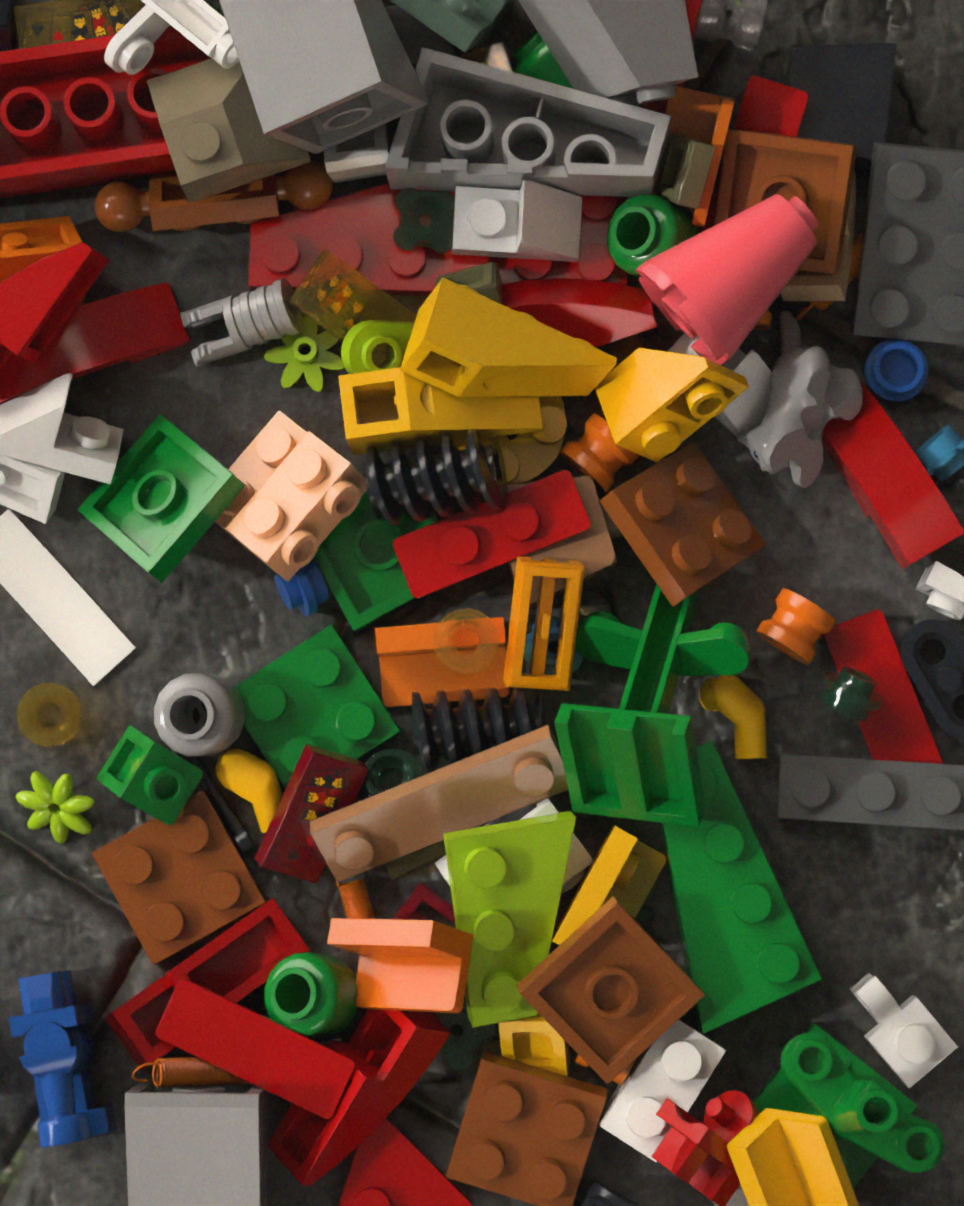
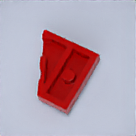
M388 1116L357 1146L338 1206H474V1202L453 1181L446 1178L435 1166V1163L417 1145L415 1146L388 1119Z

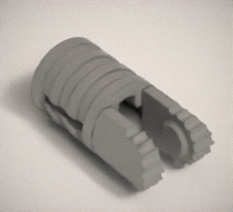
M285 278L274 281L273 285H264L258 287L255 291L249 290L241 293L239 296L231 295L180 313L184 328H199L211 324L212 321L224 318L230 335L220 340L200 344L196 349H192L191 354L196 367L250 350L254 345H262L272 339L277 340L286 337L287 334L293 336L302 333L304 327L297 296Z

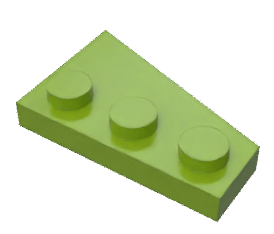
M571 811L443 833L456 929L474 935L465 989L468 1020L473 1028L537 1016V1011L519 993L516 985L549 955L576 816Z

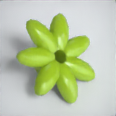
M308 311L303 318V332L293 336L287 334L286 337L280 338L286 346H279L268 350L264 358L270 363L287 364L280 381L284 389L294 385L304 373V377L312 390L321 392L323 388L321 368L335 371L345 368L342 359L338 355L327 351L341 339L342 335L334 329L326 330L317 335L318 323L316 315L312 311ZM304 347L311 349L307 355L300 354V351Z
M34 771L30 780L35 792L20 791L16 794L18 803L25 808L35 810L27 822V826L31 830L40 829L50 823L51 834L55 841L63 844L68 839L69 828L83 835L89 834L92 831L90 823L80 813L92 808L95 801L89 796L76 795L72 790L73 779L70 774H63L53 787L42 773Z

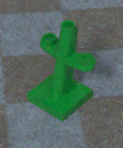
M656 584L643 630L621 624L615 616L602 611L592 612L587 617L579 620L575 643L577 652L584 658L596 663L630 669L619 709L561 703L554 723L573 813L700 827L706 807L691 716L669 714L678 676L736 675L746 669L751 653V646L747 640V635L737 625L718 623L712 626L711 629L690 632L700 590L672 607Z
M812 1023L805 1033L788 1041L781 1053V1064L753 1098L754 1103L758 1107L759 1114L765 1108L818 1115L826 1118L852 1188L856 1186L877 1157L884 1159L905 1172L920 1173L935 1167L944 1154L945 1141L937 1125L911 1115L918 1105L815 1023Z

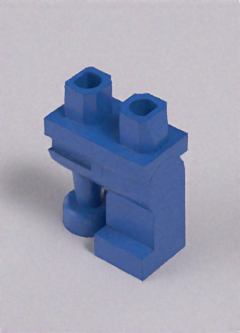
M71 970L18 978L24 1015L9 1017L11 1037L26 1035L24 1039L25 1055L19 1056L23 1067L34 1078L40 1122L38 1123L40 1148L91 1139L95 1135L114 1131L117 1127L113 1103L95 1106L88 1067L94 1052V1040L90 1030L84 1025L85 1023L94 1022L92 1003L76 1004Z

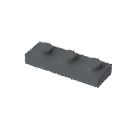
M781 754L777 818L964 830V765Z

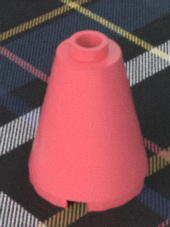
M775 194L646 260L636 269V272L641 275L638 280L652 302L676 332L681 329L693 340L697 336L699 337L690 347L700 357H705L723 366L731 359L818 244L813 230L819 226V223L811 210L798 197L793 196L787 201L782 196Z

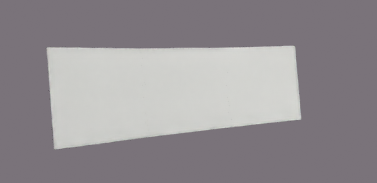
M7 509L0 516V584L51 638L86 679L95 686L136 647L12 511Z

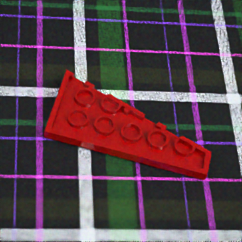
M389 183L329 200L317 209H299L279 215L278 217L251 223L248 286L250 291H255L258 287L273 285L274 281L285 278L292 286L294 292H303V287L313 281L309 284L311 286L309 289L312 288L313 291L308 292L314 293L321 287V281L328 280L337 273L342 279L329 293L340 291L349 280V283L353 284L354 289L358 286L364 294L429 296L435 288V281L438 276L489 262L497 263L503 284L536 279H582L627 285V272L619 268L610 256L606 237L608 225L613 214L629 197L577 195L582 197L579 261L567 262L452 254L455 191L390 189ZM342 274L348 275L354 281V283L347 276L343 277ZM314 282H316V285H318L317 288L312 287Z

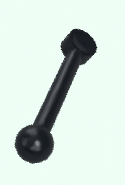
M176 752L178 756L202 770L203 776L200 782L233 833L236 842L244 854L247 855L257 849L251 836L241 824L201 757L185 756Z

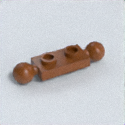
M310 159L311 162L288 169L285 175L273 174L189 203L176 172L149 175V191H139L132 184L123 181H116L105 185L95 199V213L104 227L115 232H126L135 228L143 217L146 216L151 217L153 231L168 229L189 231L201 225L227 222L249 224L263 218L278 217V201L288 200L292 205L303 210H313L321 207L331 196L333 180L327 174L326 167L322 163Z

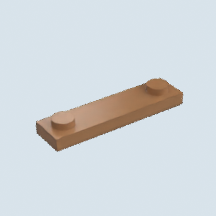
M546 725L310 821L311 836L336 881L340 882L444 840L443 833L474 828L568 790L560 748L549 725Z

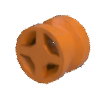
M594 413L585 422V433L577 441H568L559 451L563 459L581 477L591 476L595 488L604 494L614 485V475L622 466H631L640 456L616 445L607 421Z
M782 588L775 599L777 610L771 619L763 620L755 633L782 653L803 664L810 665L816 655L814 646L820 635L831 631L836 620L828 612L793 591Z

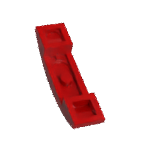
M169 282L124 292L77 306L37 363L19 357L14 353L0 371V404L64 374L72 373V380L126 360L133 364L191 343L187 330L183 327L180 311Z

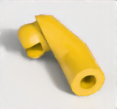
M719 675L718 678L712 677L704 680L699 689L700 703L707 711H720L734 724L735 759L767 758L765 707L763 701L736 676Z
M238 748L227 749L218 757L215 767L216 777L226 789L252 803L260 831L266 833L283 796L277 774L273 766L255 755Z

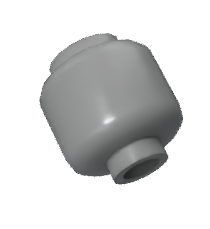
M183 674L171 680L159 693L154 706V725L161 740L172 751L185 756H211L229 749L239 738L245 722L244 703L238 690L226 679L213 674Z

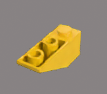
M443 277L418 310L400 371L457 397L588 396L614 368L617 358L595 348L583 339L573 338L537 321L527 313L515 311L480 295L469 286L454 283Z
M401 367L338 376L345 436L353 456L366 454L367 448L372 446L376 447L378 452L391 451L392 444L395 442H400L403 449L414 448L417 445L418 438H425L429 445H437L442 443V436L450 433L454 442L466 441L468 430L475 429L480 439L492 437L493 433L497 436L543 430L539 396L457 397L400 371Z

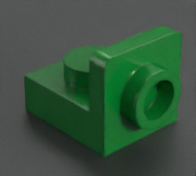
M129 724L96 779L119 798L166 825H172L200 782L203 772L197 766L171 752L156 740Z

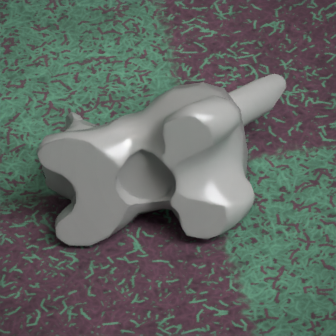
M784 310L778 316L780 356L777 358L770 376V394L766 415L761 425L751 431L740 432L737 435V440L748 447L751 456L759 464L763 472L773 475L789 467L791 468L793 482L801 488H806L813 484L821 471L823 464L822 434L824 427L832 419L852 420L862 407L863 389L858 375L853 370L838 368L830 363L826 350L819 346L810 348L802 346L800 326L792 313Z

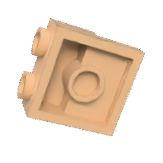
M278 411L228 469L246 486L218 517L215 523L285 581L289 582L300 568L307 565L314 558L320 544L338 523L356 509L361 496L367 491L366 479L349 461L310 431L306 432L285 414Z

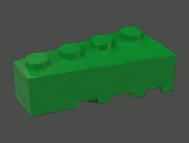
M712 741L696 747L706 807L700 827L658 822L668 867L674 909L676 910L686 972L705 994L693 1006L697 1029L702 1034L822 980Z

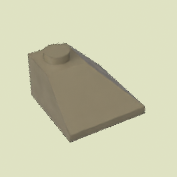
M211 58L147 80L160 127L180 185L189 203L311 162L308 151L263 133L240 61L233 67L225 69Z

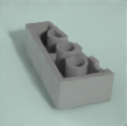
M422 47L415 72L425 91L429 104L400 117L385 166L390 189L455 191L456 186L520 190L523 180H532L582 196L635 197L640 194L653 195L669 140L670 115Z

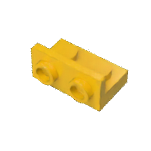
M612 826L598 850L594 862L590 865L552 936V942L558 945L564 942L612 896L636 918L666 863L665 855L638 841V838L617 826Z

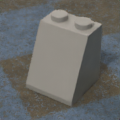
M219 0L265 135L317 154L429 104L425 91L381 0Z
M518 0L575 90L637 107H645L648 102L675 97L676 84L698 77L685 0Z
M153 1081L139 1082L125 1092L128 1206H267L269 1092L254 1084L158 1088L154 1085Z

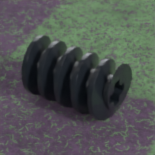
M468 430L464 450H458L450 433L443 434L440 454H433L425 438H418L415 458L408 459L401 443L395 442L392 444L390 462L383 463L376 447L367 448L365 467L369 499L377 519L381 520L383 516L390 525H402L406 520L407 512L415 521H426L431 515L432 507H434L439 516L451 517L456 511L457 502L465 512L475 513L481 506L482 497H484L490 508L493 509L502 508L506 503L508 492L505 464L498 436L495 433L492 434L491 444L484 446L476 430Z
M514 687L508 705H503L497 689L488 688L482 707L477 706L470 689H463L457 708L451 707L444 690H438L431 709H426L419 692H412L415 757L416 755H421L424 765L430 773L437 770L442 754L446 753L450 764L465 759L467 752H472L475 755L543 727L540 689L537 691L534 704H529L523 688Z

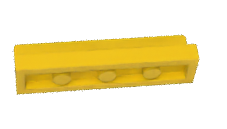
M765 1108L750 1125H747L726 1145L749 1206H859L827 1119L823 1116Z

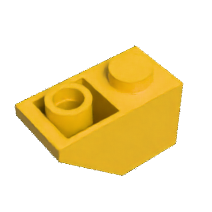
M638 348L609 372L595 387V391L615 444L658 463L666 455L674 452L684 440L712 417L723 412L728 404L749 388L746 377L705 357Z

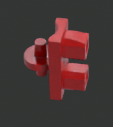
M736 1090L726 1091L716 1098L709 1100L705 1108L704 1122L702 1123L667 1098L656 1115L672 1127L651 1157L717 1205L725 1206L740 1185L726 1145L759 1115L757 1105L742 1092Z

